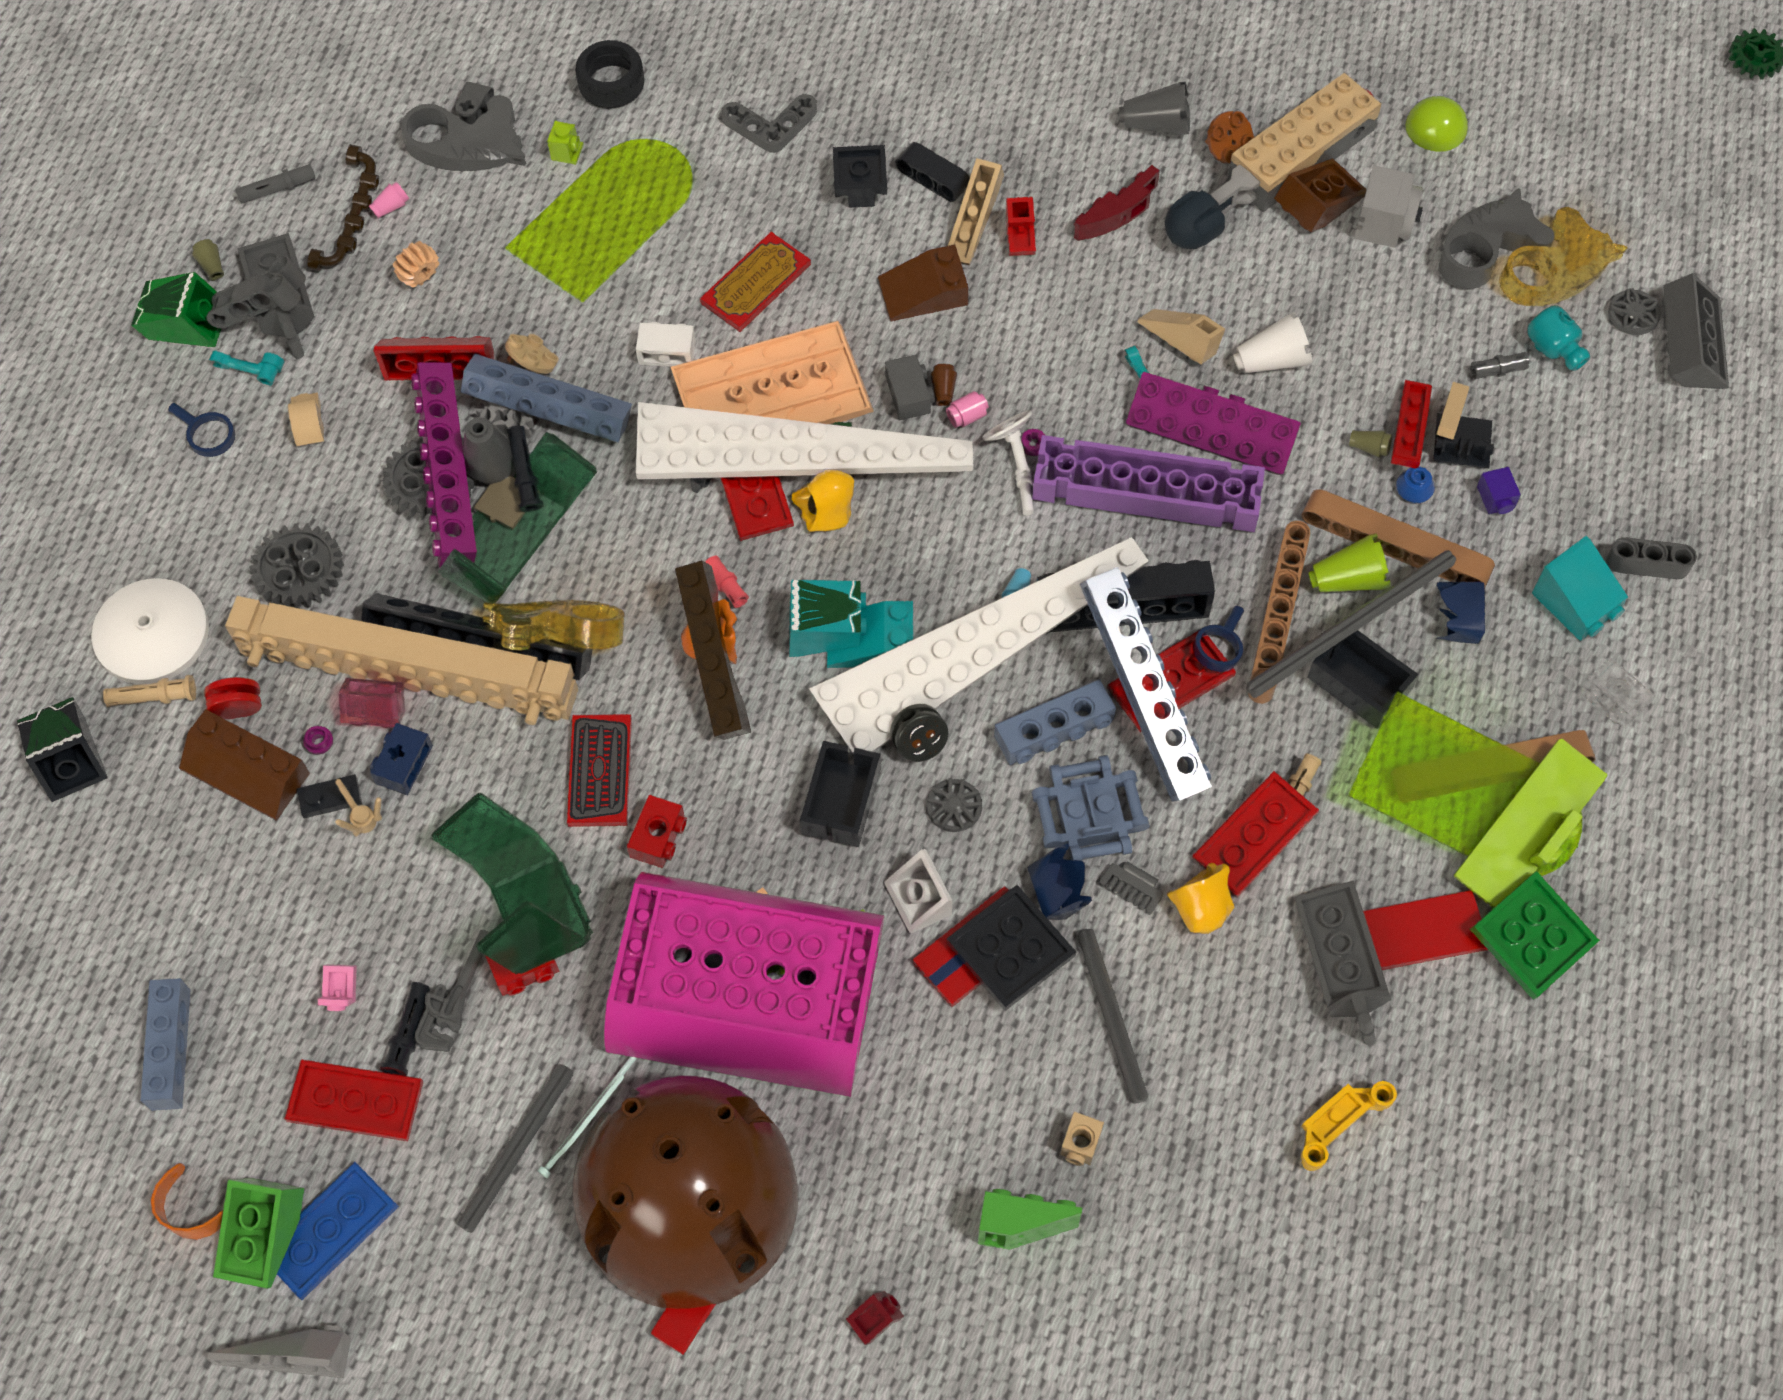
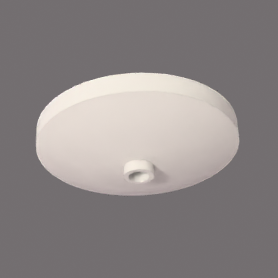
M160 578L140 580L115 592L99 609L92 626V646L100 663L116 678L133 684L158 683L161 678L171 679L181 674L197 660L207 642L209 621L200 599L185 585L173 580Z

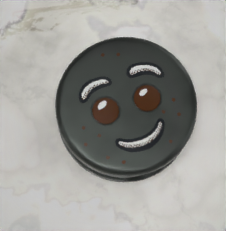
M914 704L906 707L897 714L890 728L891 740L900 754L907 760L914 762L926 761L939 754L945 747L949 735L946 722L935 708L927 704Z

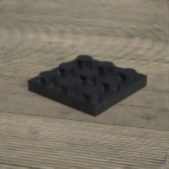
M1018 885L1014 886L946 938V943L1004 1011L1008 1010L1068 963L1077 953Z

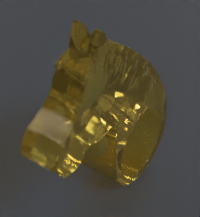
M1560 208L1549 225L1554 231V240L1557 241V246H1523L1513 251L1499 277L1501 290L1511 301L1524 306H1545L1561 302L1580 293L1597 280L1606 270L1609 263L1623 257L1622 253L1627 250V246L1615 244L1608 233L1604 234L1591 228L1574 208ZM1517 266L1532 267L1539 271L1545 279H1548L1549 283L1543 286L1527 285L1516 277L1513 268Z
M551 600L517 604L483 603V608L490 612V615L483 616V621L490 624V630H494L502 635L501 645L507 649L526 650L531 647V643L542 639H551L589 649L613 648L623 643L625 613L622 609L612 605L584 600Z

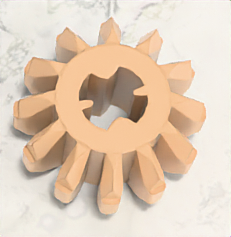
M421 241L415 244L410 243L406 249L402 248L401 254L396 256L397 260L393 263L394 273L402 283L404 282L412 288L417 285L421 286L424 281L430 280L432 274L436 273L435 269L440 264L438 261L439 257L426 243Z

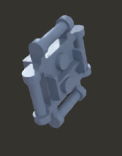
M1108 755L1099 756L1098 760L1060 767L1059 764L1049 766L1053 787H1039L1031 792L1033 801L1037 802L1045 834L1043 837L1044 847L1050 849L1063 844H1069L1068 850L1073 861H1082L1122 852V855L1131 854L1132 844L1128 834L1144 831L1150 827L1148 817L1143 814L1135 784L1138 781L1136 772L1128 770L1113 776ZM1101 772L1102 778H1099V775L1073 779L1070 781V784L1063 785L1062 778ZM1116 788H1125L1133 818L1130 821H1124ZM1050 800H1055L1063 832L1061 834L1056 833L1049 805Z

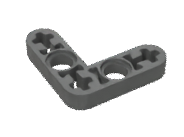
M802 94L796 97L772 123L737 102L727 103L722 108V120L727 127L771 153L781 151L817 114L816 99L809 94ZM787 120H793L796 122V124L793 127H786L783 125V123ZM751 124L760 126L756 131H749L747 129Z

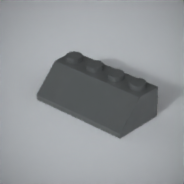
M1694 273L1663 285L1664 297L1662 298V304L1666 313L1664 326L1668 335L1666 349L1670 358V365H1668L1670 377L1684 387L1729 388L1720 297Z

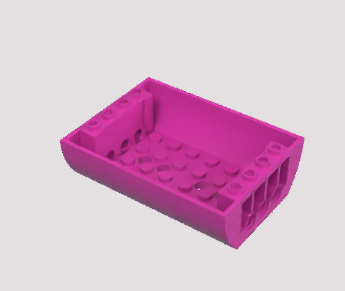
M641 872L634 882L607 998L604 1028L605 1050L613 1054L851 1097L885 916ZM678 949H689L692 953L691 958L684 963L676 961L674 954ZM710 954H718L722 957L723 962L717 968H709L705 964L706 957ZM772 965H780L784 968L785 973L780 979H771L767 975L768 968ZM802 971H812L816 976L815 981L810 985L801 984L798 981V975Z

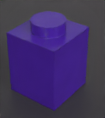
M1509 467L1483 472L1477 485L1488 515L1511 512L1515 509L1521 496Z

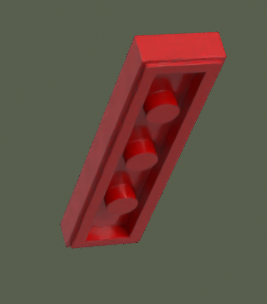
M1405 380L1391 464L1419 468L1432 385Z

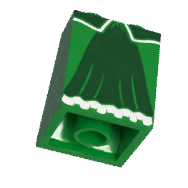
M196 272L146 281L131 326L148 340L216 347L222 328L212 326L207 321V314L212 310V297L217 291Z

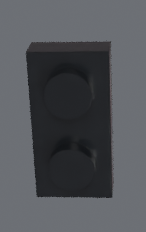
M356 774L338 778L343 782L355 803L362 805ZM337 779L297 788L301 815L304 819L350 808L336 784Z

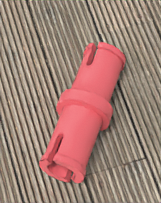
M717 555L708 558L705 562L712 566L717 589L720 592H724L733 607L739 608L748 601L749 596L737 583L736 575L727 570Z

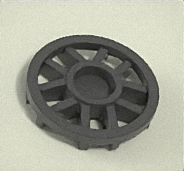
M948 778V780L937 784L931 789L927 799V812L931 821L937 827L949 832H960L969 829L978 821L982 812V799L979 791L973 785L966 782L965 779ZM952 785H960L958 793L952 792ZM948 786V793L940 789ZM964 787L969 789L971 792L963 794ZM934 795L942 797L943 801L933 799ZM974 797L977 799V802L966 803V800ZM932 805L939 807L935 813L932 812ZM977 808L976 814L973 817L969 810ZM945 813L947 817L943 822L939 821L937 818ZM963 814L969 820V822L963 824L960 816H962ZM952 818H955L959 826H950L947 824L952 820Z

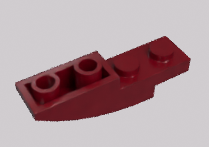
M1151 165L1144 172H1139L1133 183L1128 187H1123L1118 195L1109 191L1102 198H1097L1092 207L1085 214L1081 213L1075 220L1074 238L1080 241L1107 234L1141 215L1149 208L1151 192L1158 186L1160 170Z

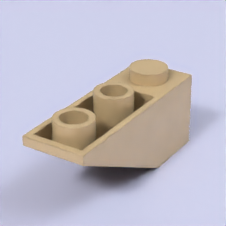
M1153 309L1137 321L1147 328L1148 331L1156 334L1168 342L1169 345L1177 348L1199 364H1203L1216 355L1225 332V328L1202 314Z

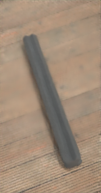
M1086 929L1078 933V940L1131 1102L1133 1104L1144 1102L1148 1098V1093L1094 930Z
M562 1064L557 1066L459 1218L458 1225L465 1231L472 1233L571 1080L573 1072L567 1066Z

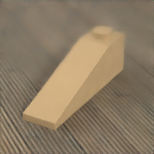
M976 158L948 246L956 245L961 263L970 265L1004 177L1002 165Z

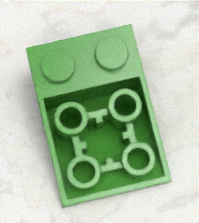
M993 1189L992 1192L985 1191L978 1244L1011 1250L1078 1228L1082 1208L1076 1207V1203L1069 1200H1057L1056 1203L1046 1202L1043 1197L1034 1194H1026L1023 1198L1011 1196L1012 1193L1004 1189Z

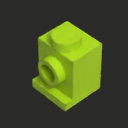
M555 121L547 140L551 160L576 165L584 144L580 142V137L577 136L575 124Z

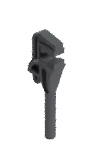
M480 930L454 988L448 992L447 988L440 984L436 986L433 994L426 993V1010L415 1032V1040L422 1049L449 1052L453 1046V1038L447 1034H440L434 1028V1025L437 1023L441 1028L449 1027L453 1032H459L467 989L492 935L490 932Z

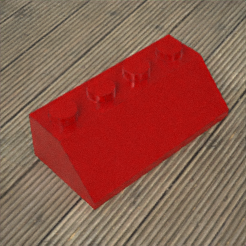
M453 336L446 338L394 337L392 339H381L374 345L373 350L384 381L411 380L412 374H416L418 363H451L453 379L463 380L464 369L474 354L494 360V348L491 338L482 336L469 338Z

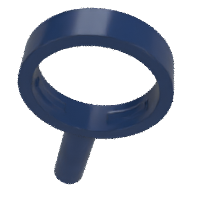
M172 403L169 406L168 411L189 425L186 431V438L192 450L198 455L204 457L218 456L225 453L233 445L236 435L235 429L227 416L217 412H208L195 417L176 403ZM209 421H220L228 426V436L220 445L213 448H201L194 444V433L202 424Z
M1233 607L1224 626L1208 625L1198 632L1193 642V653L1204 667L1213 671L1225 672L1233 669L1238 664L1243 654V644L1234 630L1244 613L1242 607ZM1206 635H1218L1225 638L1232 644L1235 650V658L1227 662L1210 658L1203 651L1200 639Z

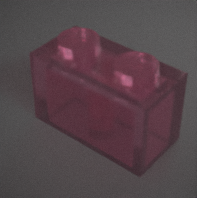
M345 678L338 693L340 723H348L355 726L372 725L392 728L396 723H401L405 714L403 682Z

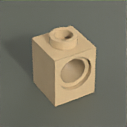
M1074 1112L1060 1155L1065 1156L1067 1162L1076 1166H1083L1084 1163L1091 1165L1104 1122ZM1084 1136L1089 1140L1090 1144L1084 1148L1078 1147L1074 1144L1073 1138Z

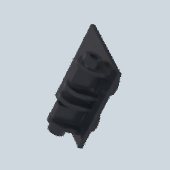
M1437 413L1433 461L1489 469L1490 455L1493 454L1494 444H1491L1493 420L1461 416L1454 439H1449L1436 435L1442 414Z

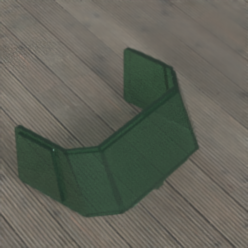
M546 432L530 454L533 473L539 479V485H537L539 498L543 501L544 507L539 510L526 512L513 530L498 522L492 523L490 518L477 511L472 517L475 520L473 527L477 549L475 562L473 563L458 550L453 549L438 570V573L443 578L489 604L495 605L505 593L514 578L597 473V468L554 434L551 435Z
M483 793L474 795L431 834L435 842L471 864L489 885L503 921L476 944L477 950L517 975L579 949L591 940L590 935L593 933L589 925L591 921L579 897L582 891L579 885L573 884L564 862L559 860L556 853L534 828Z

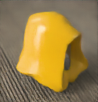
M827 469L817 474L809 483L792 494L793 503L802 510L801 518L806 522L808 531H831L846 527L851 517L854 479L845 472ZM811 495L816 506V515L809 511L808 503Z
M1209 863L1206 870L1198 873L1184 886L1167 892V896L1176 905L1183 922L1190 932L1209 934L1221 928L1224 921L1235 908L1227 885L1230 872L1228 865Z

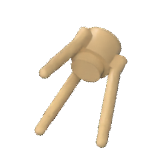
M337 779L336 784L352 809L349 816L352 824L337 819L335 821L336 825L351 831L354 836H359L360 833H369L375 828L377 821L382 819L380 814L381 798H376L374 811L368 806H358L343 782Z

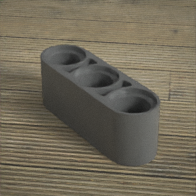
M1622 537L1614 542L1607 555L1606 563L1612 571L1618 573L1677 580L1683 579L1689 574L1696 562L1697 554L1691 546L1686 544Z

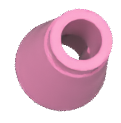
M397 182L392 185L389 183L369 207L379 219L405 206V202L409 200V197Z

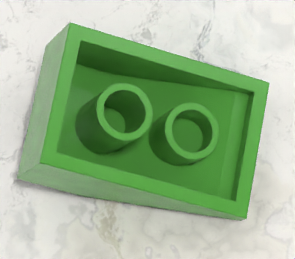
M255 1178L228 1180L213 1278L266 1289L271 1288L300 1220L304 1188Z

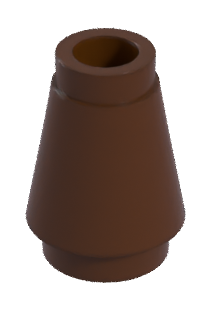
M937 364L930 373L936 405L950 406L953 399L957 372L951 364Z

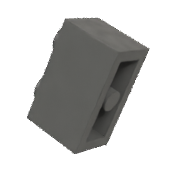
M917 354L885 361V377L899 421L931 414V403L935 402L932 387L926 386L925 380L928 379L927 371L924 364H919Z

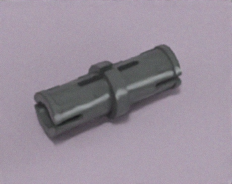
M1526 352L1509 356L1496 355L1489 360L1472 362L1470 369L1472 374H1476L1473 375L1474 379L1493 375L1500 377L1505 376V373L1528 369L1529 358Z

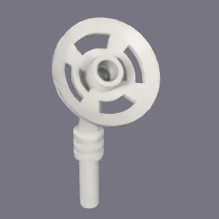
M1031 410L1021 412L1003 421L982 436L984 441L1005 438L1007 442L1011 443L1017 466L1015 471L1016 484L1020 488L1022 511L1025 516L1034 513L1031 493L1033 480L1032 470L1027 465L1020 438L1022 434L1019 429L1031 417Z

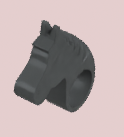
M493 96L487 103L488 111L480 115L473 124L464 122L445 108L435 104L416 106L409 110L402 120L401 129L408 152L415 159L426 165L450 171L486 170L506 163L526 165L525 154L521 151V138L519 135H516L513 129L515 122L513 105L510 99L505 96ZM426 124H439L447 129V134L441 138V141L422 143L411 137L417 128Z
M1518 188L1507 200L1493 201L1477 207L1462 216L1452 226L1442 250L1439 271L1448 283L1463 289L1479 288L1490 280L1500 248L1513 252L1522 251L1532 260H1543L1550 252L1555 238L1554 231L1533 215L1532 204L1521 199V190ZM1463 250L1472 254L1474 252L1476 256L1484 261L1485 265L1480 267L1464 266L1458 263L1452 257V254L1462 252Z

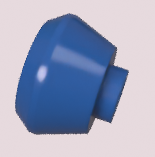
M1423 467L1409 468L1398 477L1396 488L1399 495L1406 501L1422 503L1432 497L1435 484L1431 473Z

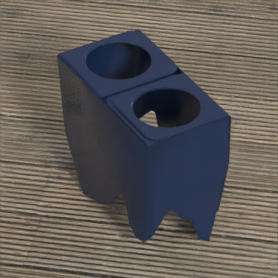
M1437 582L1436 586L1440 590L1441 598L1451 611L1439 608L1450 620L1447 622V636L1436 639L1479 644L1485 633L1484 582Z
M1063 844L1027 866L1041 911L1047 919L1065 920L1092 901L1090 896L1080 895L1085 882V862L1063 859L1069 844Z

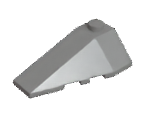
M324 1325L323 1330L310 1329L208 1352L207 1360L214 1365L344 1378L351 1338L343 1332L342 1327Z

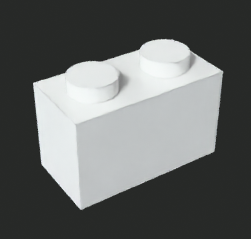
M658 322L640 323L636 344L638 364L676 366L693 361L696 343L694 326L686 324H660Z

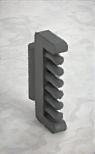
M1128 861L1123 868L1112 863L1100 880V886L1104 888L1108 884L1107 890L1109 891L1119 881L1113 890V893L1116 895L1119 894L1125 884L1126 886L1120 893L1121 898H1125L1130 889H1132L1126 898L1127 902H1131L1138 892L1133 901L1134 906H1138L1145 896L1139 908L1141 910L1146 908V914L1148 915L1153 913L1163 897V892L1155 888L1159 879Z

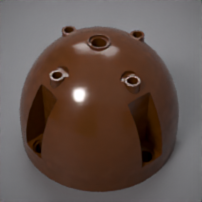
M681 1075L663 1077L631 1089L632 1098L624 1100L621 1108L613 1115L603 1112L586 1135L578 1153L573 1177L572 1200L581 1237L593 1261L608 1280L621 1291L646 1304L660 1308L689 1309L711 1304L717 1305L730 1300L751 1288L770 1271L785 1250L792 1235L798 1211L799 1192L797 1176L788 1145L780 1129L759 1108L758 1104L744 1092L727 1083L711 1078ZM675 1148L679 1150L677 1156L672 1159L663 1157L664 1153L669 1149ZM624 1200L622 1204L616 1205L617 1201ZM719 1206L718 1210L710 1211L712 1207ZM608 1253L607 1261L604 1263L603 1258ZM745 1261L755 1263L753 1270L748 1273L738 1270L739 1266Z

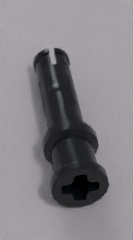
M522 425L509 427L510 429H507L516 471L514 488L518 489L520 499L519 511L531 512L544 507V503L539 498L537 488L539 479L532 470L525 427Z
M419 982L411 983V989L396 1035L392 1036L388 1041L390 1048L385 1063H382L380 1066L382 1072L407 1076L408 1070L406 1067L411 1053L415 1052L416 1043L413 1041L425 1006L426 993L430 992L428 985ZM414 1004H416L410 1024H408Z

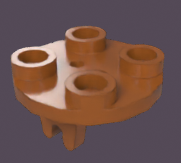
M1226 111L1218 114L1212 120L1205 143L1208 144L1209 150L1216 160L1223 164H1230L1232 153L1252 140L1254 134L1250 122L1241 111Z

